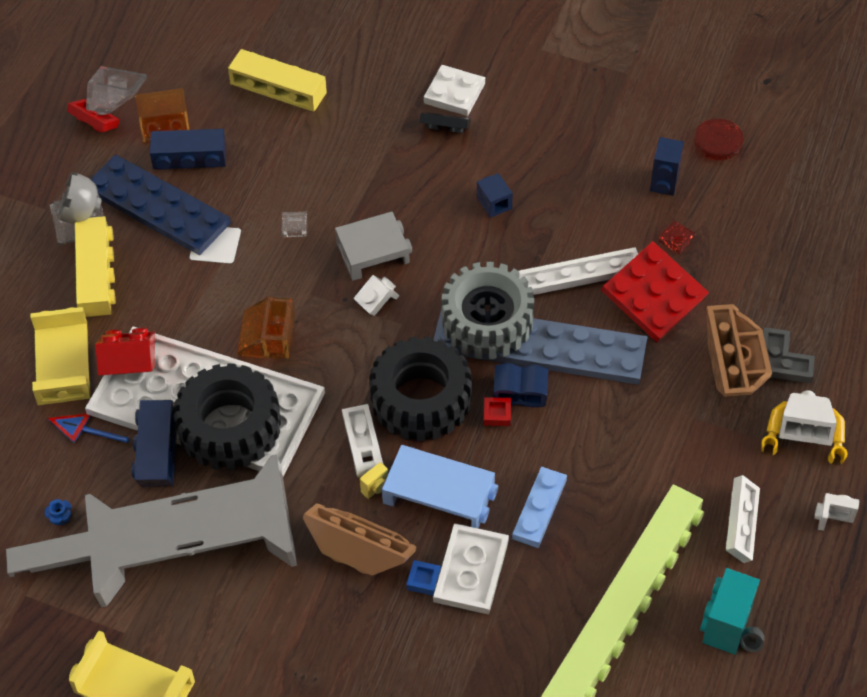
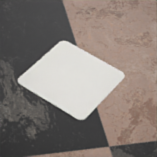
M227 227L200 256L191 251L190 259L233 263L241 229Z

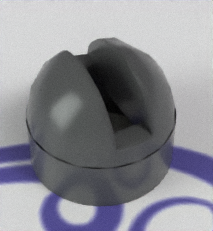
M751 626L744 629L740 640L742 648L748 652L760 651L764 646L765 640L763 631L758 627ZM751 635L756 636V642H750Z

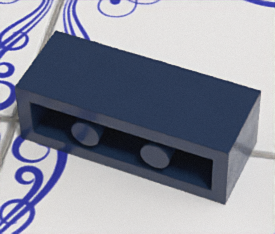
M224 129L151 131L150 157L153 169L226 167Z
M140 400L139 409L135 412V423L138 426V433L133 439L136 461L132 463L131 474L141 487L174 486L177 428L174 419L173 400Z

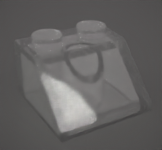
M101 66L87 83L86 110L94 111L99 115L112 113L136 95L146 81L147 74Z

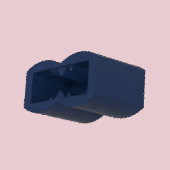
M512 363L495 365L493 397L511 398V405L520 404L526 407L546 406L548 388L547 368L539 365L520 367Z

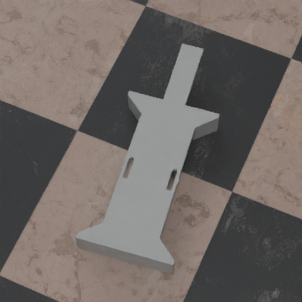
M277 454L270 456L255 479L187 494L182 493L173 497L111 509L91 494L85 495L88 532L6 549L7 573L10 577H14V573L27 570L33 573L91 560L93 592L101 607L108 606L125 583V568L186 555L192 556L195 553L264 539L269 552L291 567L297 566L283 474ZM198 498L197 500H194V501H190V502H185V503H180V504L172 505L173 503H176V502H181V501H185V500H190V499ZM204 543L201 546L177 550L178 548Z

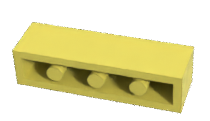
M243 49L239 51L228 67L231 85L315 112L327 93L325 76Z
M105 216L91 217L85 221L75 222L77 307H83L86 317L111 315V305L116 303L115 291L110 287V283H115L114 268H110V262H114L113 247H109V241H113V228L107 225Z

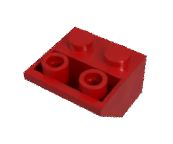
M148 328L132 329V333H121V330L105 331L106 335H102L95 343L98 376L152 372L155 367V331L148 332Z

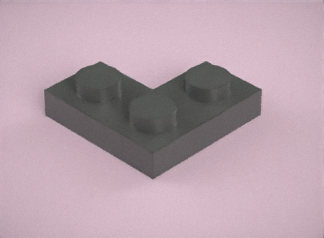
M764 327L763 335L772 370L770 378L812 383L815 356L788 352L790 331Z

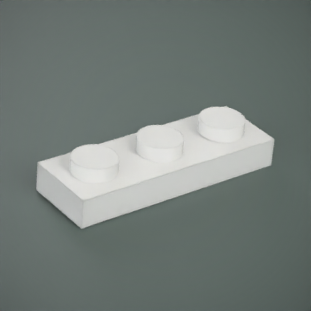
M742 475L734 478L726 551L741 562L746 563L753 561L760 488Z

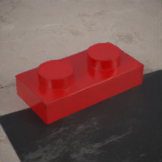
M81 99L68 103L67 112L75 116L77 120L91 125L94 130L107 132L108 130L118 128L119 118L88 100Z

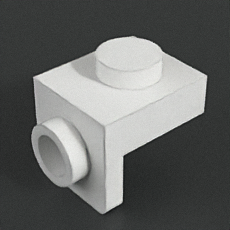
M372 275L353 299L369 314L375 316L390 297L397 299L399 295L393 290L396 286L386 277H383L381 280Z
M826 493L823 503H817L814 519L819 520L818 530L824 531L828 518L854 523L859 500L847 495Z

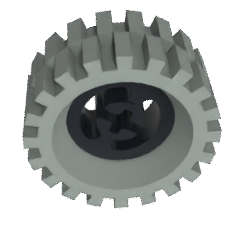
M480 262L473 264L472 270H468L465 266L460 269V276L454 273L450 277V284L446 282L444 294H442V327L444 328L446 338H451L452 346L457 348L461 345V353L466 355L470 351L475 352L474 358L482 359V354H489V359H496V353L501 352L503 357L510 355L511 347L517 351L521 348V341L527 342L529 332H532L533 289L532 286L528 287V280L525 276L519 279V271L513 269L511 272H508V265L502 263L499 268H495L494 262H487V267H481ZM485 305H490V323H485Z

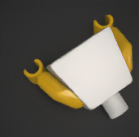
M804 391L801 394L792 393L788 401H783L772 410L766 430L768 436H765L762 440V453L767 444L774 446L773 455L777 453L778 440L776 436L779 435V438L809 443L830 446L834 443V447L828 455V461L832 464L835 458L834 454H838L841 457V464H843L848 454L847 450L842 447V443H845V421L832 408L830 399L816 396L812 391Z

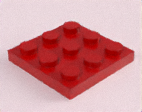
M654 241L604 284L601 289L612 302L657 343L709 294L701 284Z

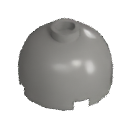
M71 172L66 183L67 188L60 202L58 220L75 224V222L85 221L90 218L93 212L98 213L101 198H97L98 189L94 182L88 177Z

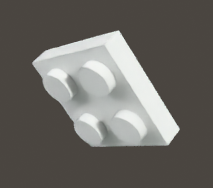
M441 65L424 96V103L468 116L485 85V77Z

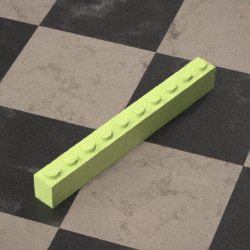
M674 484L672 485L541 697H595L597 692L595 686L599 680L603 682L611 669V666L608 665L613 657L617 659L620 656L625 645L622 642L627 634L631 636L639 622L636 618L640 612L645 613L652 601L651 593L653 590L659 591L665 580V575H663L667 568L672 569L679 555L676 553L680 546L684 548L687 545L692 534L689 532L693 525L697 527L704 515V511L701 510L702 498Z

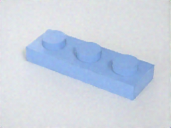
M544 467L540 468L513 531V540L539 548L567 481V475Z

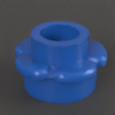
M55 499L49 503V507L45 508V517L49 518V521L54 525H64L71 518L72 506L66 500Z

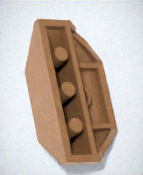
M733 304L707 306L708 349L716 389L724 397L751 395L772 376L763 330L750 318L739 312V309Z
M316 503L303 516V520L322 554L331 557L336 562L356 568L357 571L363 574L373 576L403 564L416 551V546L409 543L402 535L346 511L325 508L324 505Z

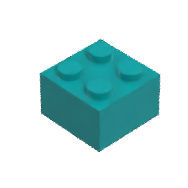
M726 568L723 578L717 576L712 596L705 608L700 631L705 632L702 643L736 655L742 632L745 629L754 603L760 579Z

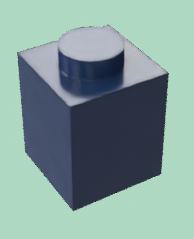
M499 173L477 181V199L490 218L512 209L513 193Z

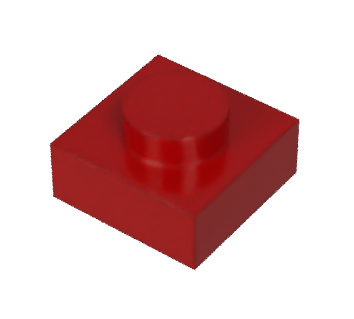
M484 397V426H511V398Z

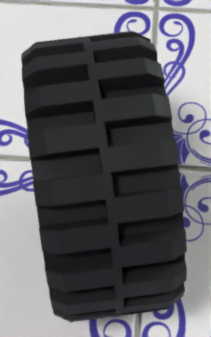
M410 337L409 341L403 342V340L395 342L393 348L388 346L382 351V356L379 355L373 362V368L370 370L369 375L370 402L372 411L377 416V421L383 427L387 426L390 433L394 435L400 433L401 438L410 440L411 437L417 438V441H425V438L428 437L434 440L441 438L440 434L442 433L447 435L454 431V425L460 426L464 421V416L470 410L472 375L467 360L464 356L459 355V350L454 346L447 347V342L439 339L437 342L432 341V337H424V339ZM415 378L432 379L444 387L438 395L422 400L408 398L397 390L403 383Z
M227 363V366L220 367V364L213 365L210 370L206 371L204 368L197 372V377L191 376L185 382L186 387L180 388L177 394L178 399L174 402L175 424L180 443L185 448L186 453L191 458H196L197 463L203 466L210 464L211 469L221 470V467H227V470H236V466L243 465L244 468L251 465V461L254 459L259 461L265 457L264 451L269 452L274 447V440H277L279 437L281 425L278 397L272 383L265 379L264 375L259 371L255 370L252 372L251 367L245 365L237 367L233 363ZM226 405L242 406L252 412L244 422L231 428H215L204 422L212 411Z

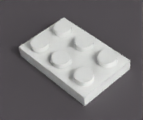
M454 524L433 596V602L489 615L509 542V535Z

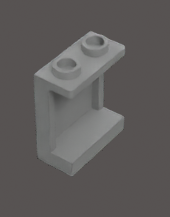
M393 212L335 228L336 243L352 281L361 279V269L400 257L404 264L410 263L409 254L412 253V246L410 240L404 238L403 225L400 220L396 221Z

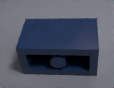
M659 137L654 157L650 191L674 196L680 172L684 141Z

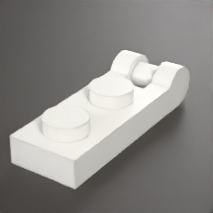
M368 404L342 409L357 478L362 477L378 463L381 462L383 464ZM372 456L373 461L363 462V457Z

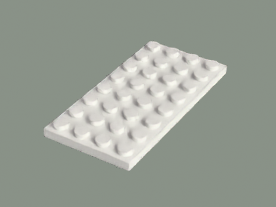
M155 334V367L153 371L104 375L85 410L88 415L138 431V426L135 423V412L139 409L140 400H173L175 402L178 399L177 394L180 388L186 387L185 382L191 376L197 377V372L204 368L207 371L212 369L213 365L220 364V367L227 366V363L236 364L237 367L245 365L251 367L252 372L255 370L259 371L264 375L265 379L272 383L278 397L281 417L280 434L278 439L274 440V447L269 452L265 450V457L259 461L254 459L251 461V465L247 467L260 471L270 456L277 454L284 476L325 394V388ZM226 405L212 411L204 422L215 428H231L244 422L252 412L242 406ZM177 432L176 444L181 445Z

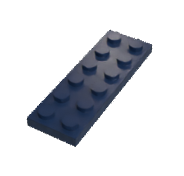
M116 154L90 179L98 189L97 198H101L103 202L199 256L231 224L230 217Z

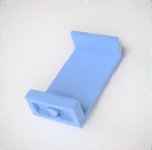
M401 445L382 488L383 504L394 506L397 497L471 519V527L478 529L480 523L485 524L489 514V507L487 505L489 500L494 501L498 485L495 484L494 472Z

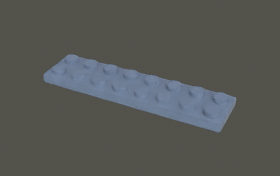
M441 308L433 341L442 340L447 342V347L452 346L451 338H446L444 328L442 327ZM485 311V323H490V311ZM533 318L532 332H529V339L526 343L521 341L520 349L515 351L511 347L510 355L505 357L502 356L501 352L496 353V359H489V354H482V360L512 363L519 366L539 365L550 371L639 385L647 336ZM461 345L456 348L459 350V355L474 358L475 352L470 351L466 355L461 353Z

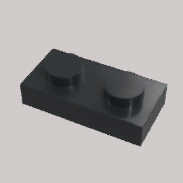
M422 112L420 123H426L425 128L440 129V126H448L449 131L463 133L464 129L470 128L471 118Z

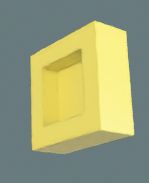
M381 462L360 478L361 493L368 499L375 493L379 494L382 492L388 477V468Z

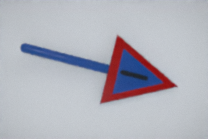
M87 413L47 418L73 443L76 442L82 431L126 443L130 441L128 437L85 427L91 418V415Z

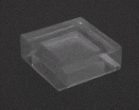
M282 212V237L307 236V212Z

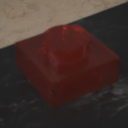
M674 220L660 235L659 242L680 254L694 239L695 232Z

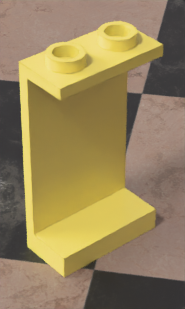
M83 307L31 313V320L35 329L36 382H32L37 404L45 405L91 399L88 328Z
M101 631L97 632L94 639L88 641L84 649V656L79 664L77 663L73 666L69 675V682L74 693L83 697H187L195 683L192 669L181 665L176 672L107 643L105 635Z

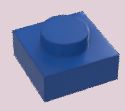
M413 560L406 584L407 590L434 596L441 566Z

